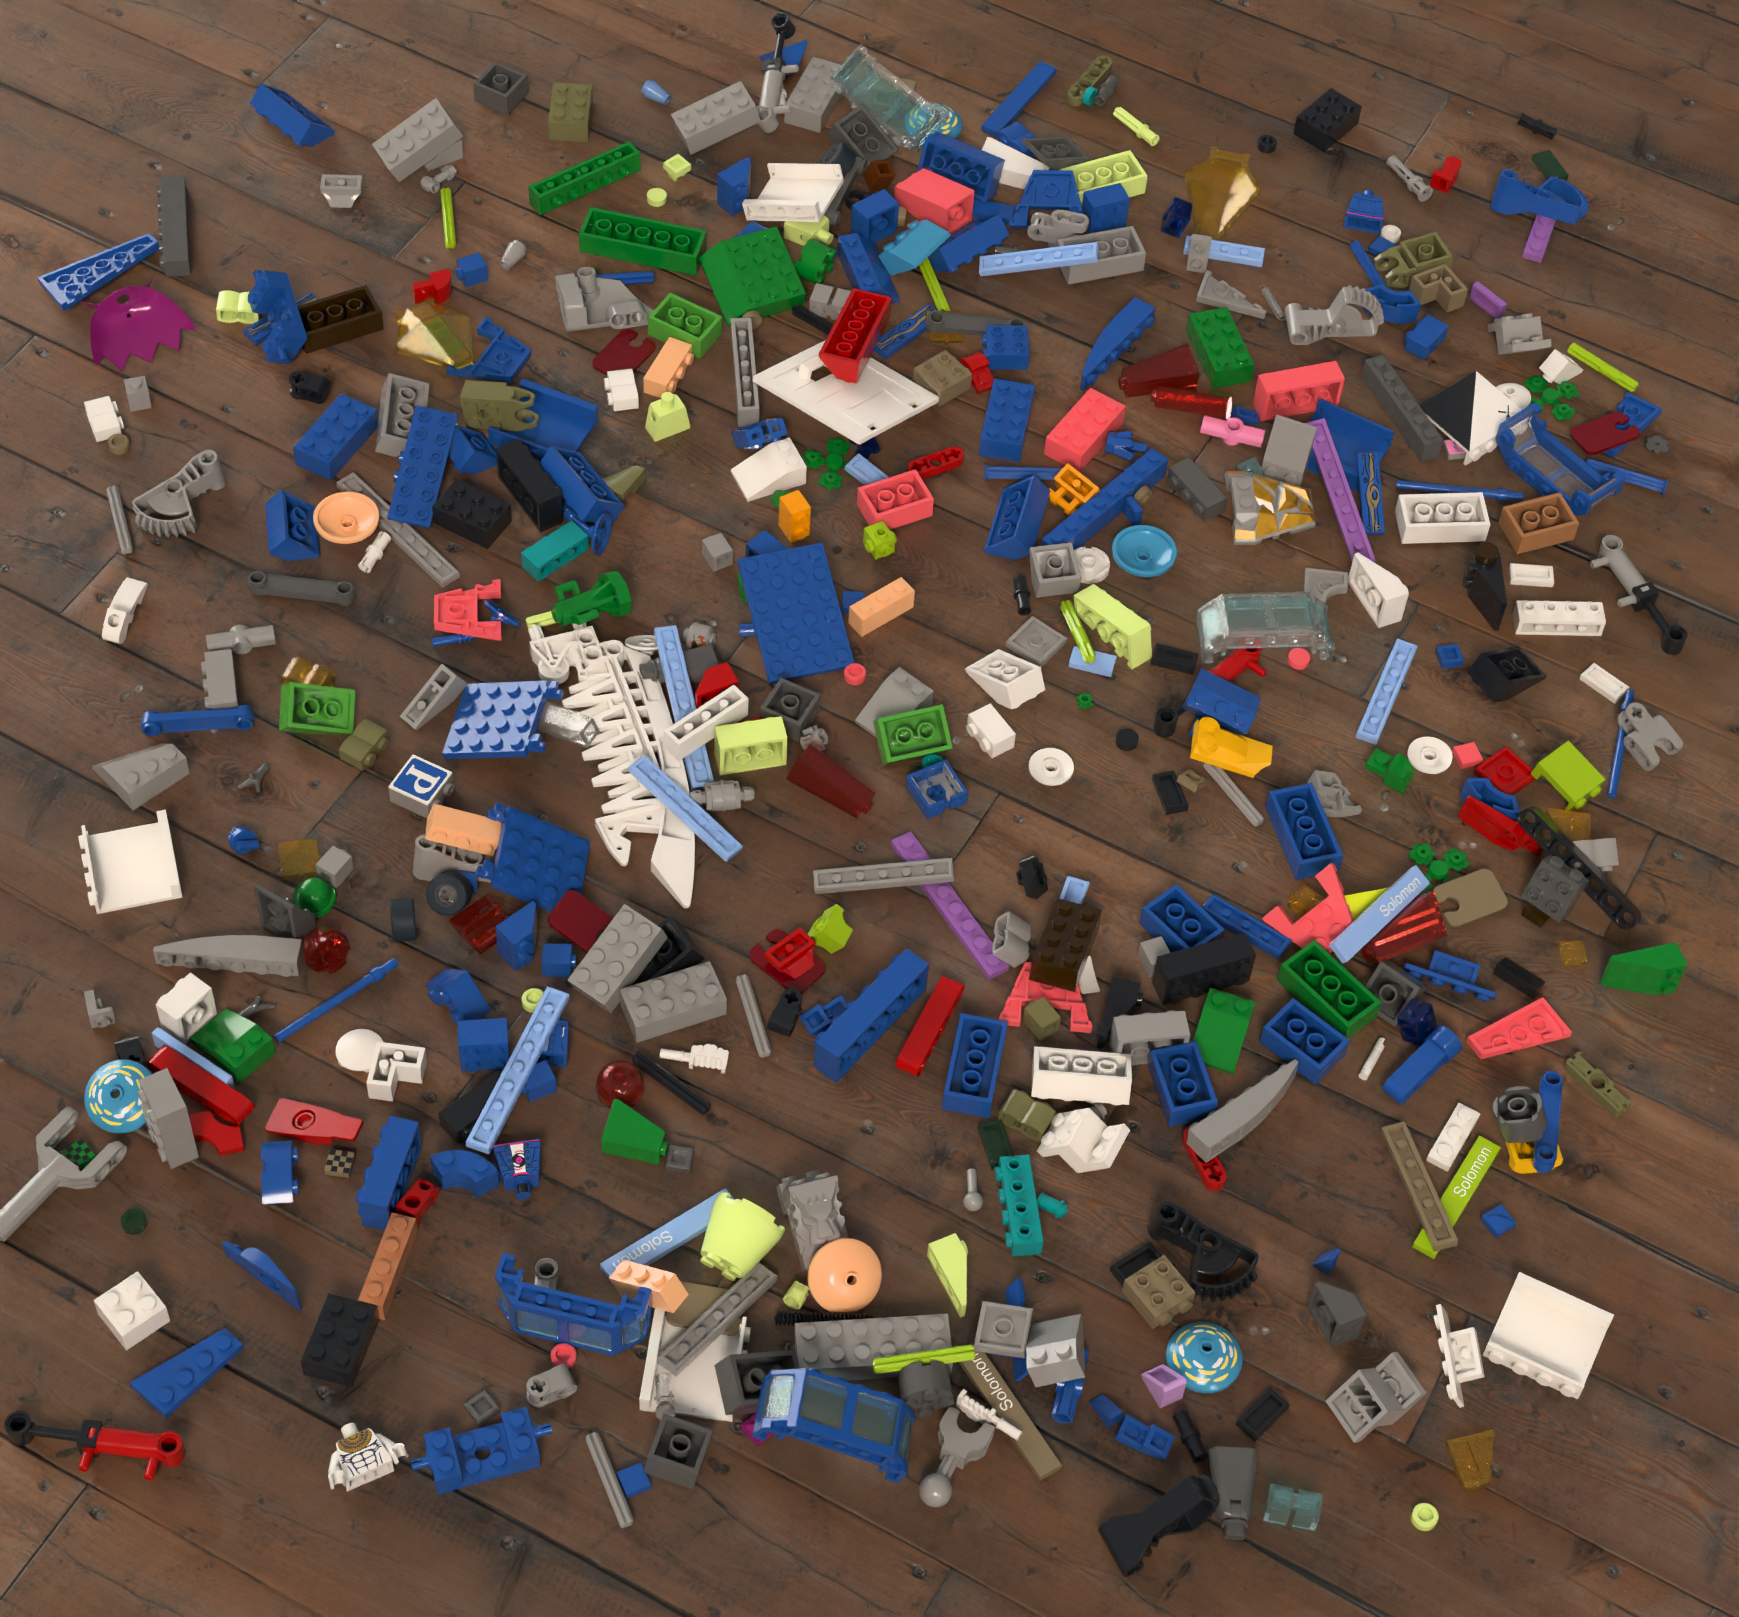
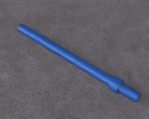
M1396 480L1395 487L1396 489L1435 493L1483 492L1485 498H1495L1496 501L1503 502L1505 500H1523V493L1509 492L1507 489L1501 488L1490 490Z
M1633 690L1626 691L1620 713L1626 710L1630 703H1633L1635 694ZM1620 726L1607 797L1611 799L1616 798L1625 750L1623 739L1627 736Z
M392 958L380 967L375 966L368 971L369 974L274 1034L275 1040L280 1043L371 983L379 982L384 978L385 974L399 966L397 960Z

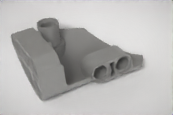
M592 267L578 269V277H575L574 273L555 276L556 289L566 332L608 326L614 329L648 325V317L654 310L634 296L621 280L597 278L595 269Z

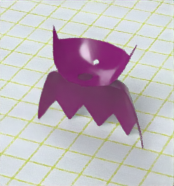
M152 277L146 286L125 287L111 292L100 304L79 301L95 309L90 321V344L96 366L105 357L123 371L129 354L152 362L158 343L178 351L181 329L195 330L196 327L172 300L163 293L150 288ZM121 295L129 296V300L126 303L120 304L117 302L118 297Z

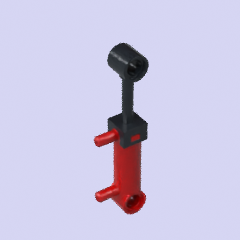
M1255 637L1244 638L1241 641L1240 647L1209 672L1230 683L1247 668L1260 677H1264L1267 671L1258 665L1262 643ZM1185 701L1175 709L1164 706L1156 711L1153 729L1158 736L1166 738L1175 733L1178 717L1186 711L1182 709Z
M24 1411L10 1413L4 1422L10 1442L16 1446L29 1444L35 1436L77 1442L80 1455H82L78 1468L83 1472L89 1470L92 1457H99L100 1453L148 1460L144 1478L152 1481L154 1480L159 1461L165 1466L174 1467L179 1465L185 1457V1449L181 1437L172 1431L156 1434L105 1427L100 1421L83 1419L80 1431L35 1425V1422H32L30 1416ZM25 1426L22 1430L15 1431L17 1427ZM171 1446L176 1447V1448H175L173 1451H171V1452H166V1451H165L168 1447H171Z

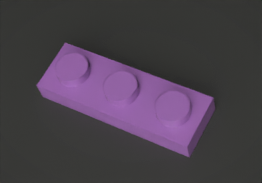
M1536 215L1522 258L1539 263L1542 262L1555 225V219Z

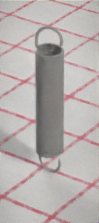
M1264 286L1265 288L1262 289L1261 293L1275 317L1279 319L1284 315V312L1269 287Z

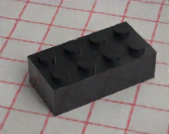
M519 439L496 448L498 478L541 533L563 523V493L559 487H555L552 483L550 475L542 470L540 462L531 456L529 448L523 445Z
M1241 933L1157 956L1152 984L1162 1005L1168 1003L1175 1004L1190 997H1200L1204 993H1208L1210 988L1221 991L1233 985L1240 986L1250 981L1256 954L1246 934Z

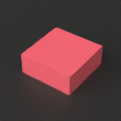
M1475 742L1453 747L1452 753L1461 769L1477 766L1482 763L1483 758Z

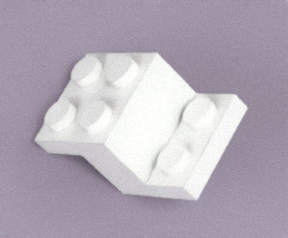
M1090 1108L1058 1113L1053 1117L1049 1130L1042 1137L1037 1152L1042 1157L1060 1155L1076 1173L1106 1169L1111 1167L1130 1129L1125 1124L1107 1126Z

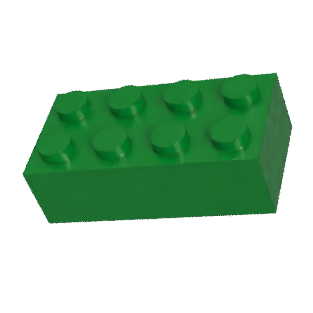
M1228 307L1189 313L1186 332L1212 389L1251 382L1254 363Z
M1315 940L1280 966L1277 981L1307 1009L1347 1039L1377 1018L1382 1002Z

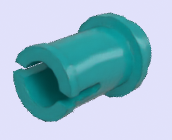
M1043 1192L1037 1199L1038 1208L1054 1214L1056 1219L1059 1217L1063 1219L1066 1216L1069 1205L1066 1204L1065 1200L1059 1201Z

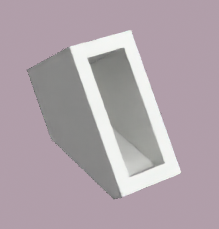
M1556 349L1539 367L1544 372L1542 376L1548 382L1552 383L1554 381L1558 384L1568 381L1583 371L1570 357Z

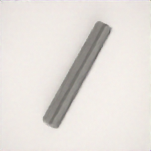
M107 487L106 491L121 552L124 555L131 554L133 546L118 487Z
M1204 763L1203 767L1253 826L1258 827L1263 824L1264 816L1222 768Z
M746 974L739 975L736 978V983L758 1055L761 1058L769 1057L771 1055V1047L749 976Z
M598 1432L588 1434L586 1436L587 1446L621 1528L633 1525L634 1519Z

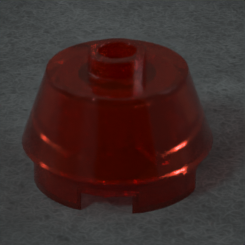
M325 926L311 930L303 941L305 962L310 969L317 973L328 971L331 974L340 970L346 964L345 958L348 955V951H351L348 939L342 932Z

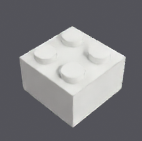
M192 973L180 979L169 993L160 997L156 1004L162 1030L183 1044H186L192 1035L217 1015L212 988Z
M138 1271L94 1300L98 1315L126 1351L170 1322L166 1306Z

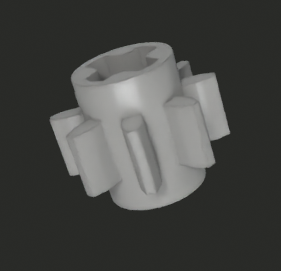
M817 725L802 730L804 735L800 737V743L805 751H810L813 755L826 749L824 745L828 743V735L824 729H818Z

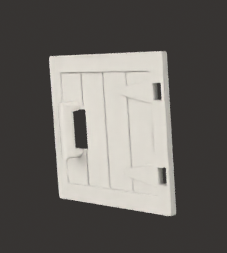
M825 341L753 376V382L857 444L866 442L939 402V396L871 357L857 384L836 379L833 374L815 382L810 379L812 372L822 366L827 367L818 357Z

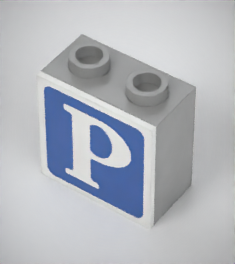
M416 755L410 757L388 786L390 802L425 818L428 817L433 805H442L445 798L453 793L455 787L451 771Z

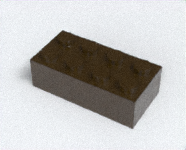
M367 285L297 306L307 336V340L302 346L306 354L384 329L382 311Z
M1056 898L1032 958L1029 980L1075 992L1099 930L1102 910Z

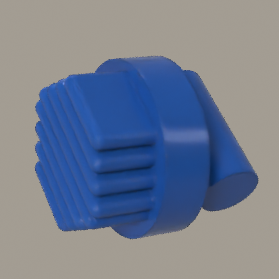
M245 826L234 827L231 830L232 832L228 834L227 839L230 847L238 854H246L252 849H258L259 847L256 835Z

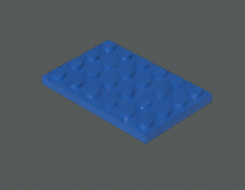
M823 542L737 559L768 685L778 683L780 678L789 681L844 670L846 666L854 663Z

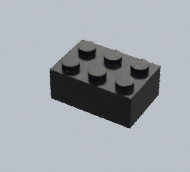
M1330 88L1297 116L1293 134L1325 152L1358 124L1362 106Z
M458 479L449 486L432 506L434 524L486 549L490 548L512 522L511 504Z
M328 1293L300 1360L303 1375L353 1388L379 1323L377 1306Z

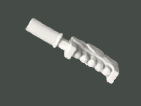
M705 1044L704 1047L702 1045H693L690 1053L661 1048L660 1058L689 1062V1069H693V1065L705 1066L706 1068L711 1067L712 1069L717 1068L721 1070V1073L725 1074L729 1051L722 1048L717 1049L716 1045Z
M963 1389L957 1397L956 1407L966 1413L970 1419L975 1422L979 1421L981 1424L988 1423L991 1425L993 1423L996 1425V1429H1000L1017 1441L1023 1433L1021 1430L1005 1421L1004 1418L1000 1419L997 1417L994 1408L991 1411L987 1408L985 1409L979 1402H975L972 1398L970 1399L966 1395V1390Z

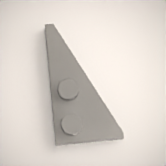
M1206 270L1196 302L1219 308L1228 307L1230 311L1264 319L1266 315V310L1257 303L1252 305L1245 300L1246 296L1229 286L1224 280L1219 282L1212 277L1211 271Z

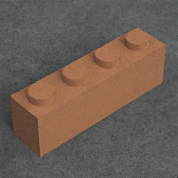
M391 1213L358 1299L359 1302L377 1306L379 1319L381 1320L386 1319L418 1234L416 1218Z

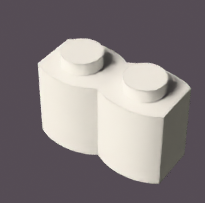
M633 370L607 371V378H604L605 391L609 390V393H607L608 405H612L613 411L638 409V392Z
M105 396L84 402L86 414L96 442L108 440L114 434H121V429H124L121 416H116L119 412L115 401L111 402L110 397Z

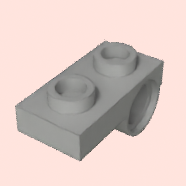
M1192 234L1186 270L1200 273L1206 272L1212 237Z

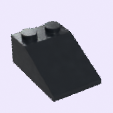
M1474 552L1472 561H1468V574L1464 575L1463 586L1467 588L1469 599L1492 629L1498 631L1507 605L1500 553L1495 562L1486 564L1480 562L1476 557V552Z
M1519 646L1481 653L1467 671L1472 677L1473 682L1480 686L1486 692V696L1495 703L1509 700L1547 677Z
M671 915L658 925L668 938L633 985L696 966L705 959L684 926Z

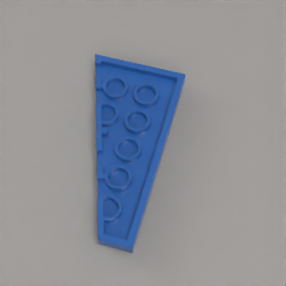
M148 233L37 278L41 287L64 312L157 251L159 244Z

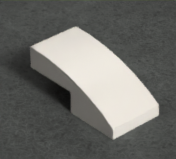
M127 577L118 589L109 608L133 614L136 605L141 604L148 584Z

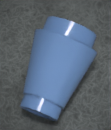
M647 80L641 89V93L644 94L645 98L660 104L667 105L671 99V95L654 80Z

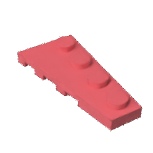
M1542 997L1468 1036L1466 1042L1481 1060L1569 1038L1572 1031Z

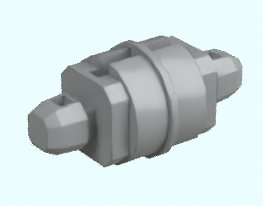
M720 780L704 783V791L690 792V797L698 805L704 803L706 811L725 812V810L740 809L741 800L744 802L752 801L755 799V792L752 787H742L740 789L738 781Z

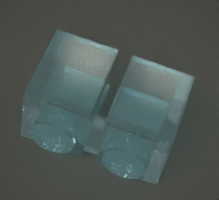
M1270 1484L1266 1495L1263 1521L1287 1525L1291 1510H1295L1292 1527L1315 1531L1320 1519L1323 1494L1300 1489L1298 1494L1294 1493V1488Z

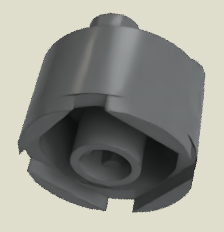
M1516 1086L1508 1088L1504 1091L1503 1096L1495 1099L1493 1103L1494 1115L1499 1132L1506 1142L1524 1143L1538 1141L1543 1137V1132L1547 1127V1116L1542 1098L1538 1093L1536 1094L1529 1087Z
M922 1361L902 1368L899 1372L898 1385L901 1399L912 1412L918 1413L920 1417L932 1416L935 1410L954 1404L948 1367L943 1362L930 1361L931 1365L922 1366Z

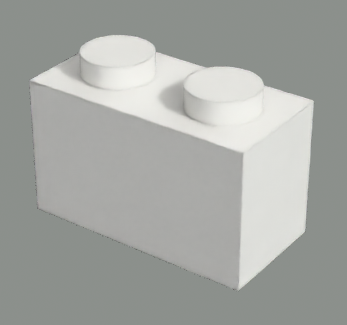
M991 703L968 714L966 729L971 737L974 736L979 742L982 751L987 752L991 758L1014 748L1016 733Z

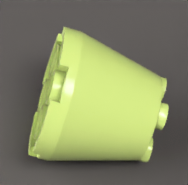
M721 1192L713 1204L700 1252L702 1256L700 1262L710 1268L715 1266L722 1271L721 1274L725 1278L735 1281L736 1277L744 1278L781 1239L785 1228L781 1225L778 1227L774 1223L775 1217L758 1205L744 1198L743 1200L730 1199L731 1195L729 1193Z

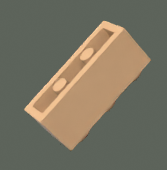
M672 337L668 338L643 378L644 393L661 398L664 392H675L679 379H683L687 366H690L694 360L692 344Z
M900 577L849 606L848 623L863 637L913 608L915 590Z
M434 804L427 817L425 839L493 856L498 847L501 822L481 815Z
M623 1260L609 1277L621 1297L624 1294L628 1295V1299H632L638 1295L639 1286L652 1289V1307L674 1313L689 1295L675 1273Z

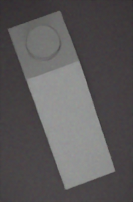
M441 664L400 717L415 730H418L454 702L468 683L448 667Z

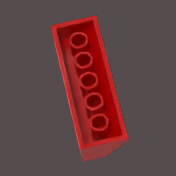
M856 288L852 289L818 356L836 379L857 384L890 318L892 297Z

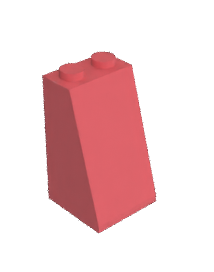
M923 168L895 186L894 199L901 207H906L907 211L918 220L927 219L952 234L972 221L975 191Z

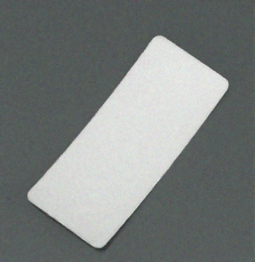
M1091 956L1087 959L1078 983L1082 994L1100 992Z

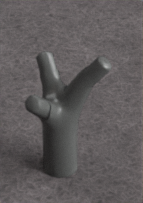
M263 763L254 774H249V779L238 786L241 790L254 784L256 792L260 793L261 780L270 770V766L267 763Z
M256 995L254 1001L238 1015L248 1019L259 1011L275 1009L276 1005L259 1004L262 997Z

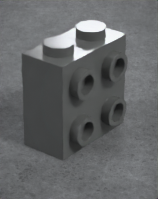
M1549 855L1541 861L1521 897L1560 923L1570 915L1589 880L1579 870L1572 869L1564 864L1561 858Z

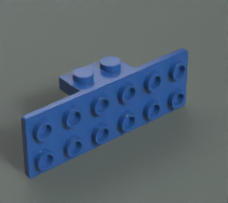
M419 405L415 407L405 450L401 451L398 463L401 464L400 469L396 470L393 482L396 485L388 512L389 520L430 528L433 518L432 506L438 498L458 418L457 414Z

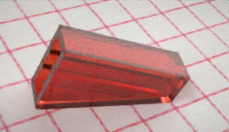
M1188 344L1123 368L1118 384L1126 398L1197 388L1199 371Z
M1157 384L1156 389H1152L1151 401L1154 402V407L1230 418L1233 400L1231 393Z
M812 744L800 755L786 778L789 782L855 818H858L862 812L867 814L874 805L871 800L875 796V792Z
M1435 892L1419 893L1361 948V954L1366 963H1379L1448 936Z

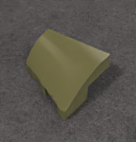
M630 466L603 478V480L614 494L623 501L630 492L635 493L646 480V468Z

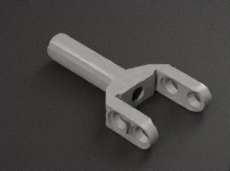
M72 1107L64 1108L36 1136L38 1172L0 1210V1240L6 1241L58 1187H68L77 1190L96 1187L124 1158L127 1147L120 1141L109 1143L80 1171L77 1165L54 1150L74 1129L79 1117V1113Z

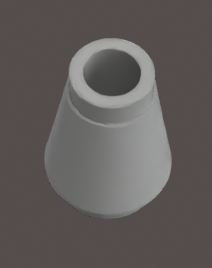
M518 240L510 242L500 261V266L505 270H510L526 255L527 249L525 245Z

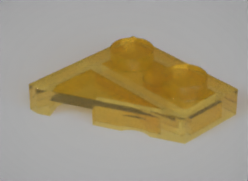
M1547 808L1545 814L1571 841L1590 840V813Z
M1494 1430L1448 1440L1445 1444L1464 1492L1487 1487L1490 1483Z

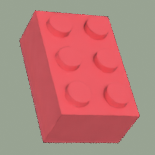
M916 469L858 487L857 506L869 526L884 521L889 530L933 516L934 498Z

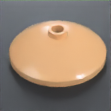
M340 492L326 497L317 505L313 521L316 531L326 540L339 544H351L366 539L376 530L379 523V511L376 504L363 494Z
M839 1238L825 1244L814 1255L808 1270V1286L813 1298L821 1307L837 1314L839 1312L841 1314L843 1312L851 1314L866 1307L876 1296L882 1279L881 1264L876 1253L867 1244L853 1238ZM853 1275V1281L848 1284L847 1278Z

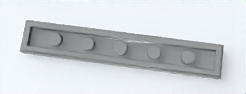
M952 858L813 870L815 894L954 882Z
M759 1262L744 1278L739 1279L657 1357V1363L677 1377L777 1281L778 1276Z

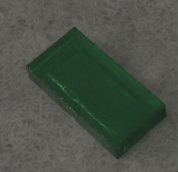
M1550 150L1533 154L1531 160L1546 180L1551 176L1558 177L1561 180L1564 179L1565 181L1568 180V173Z
M1002 1120L978 1124L977 1129L990 1168L994 1170L999 1165L1000 1157L1014 1156Z

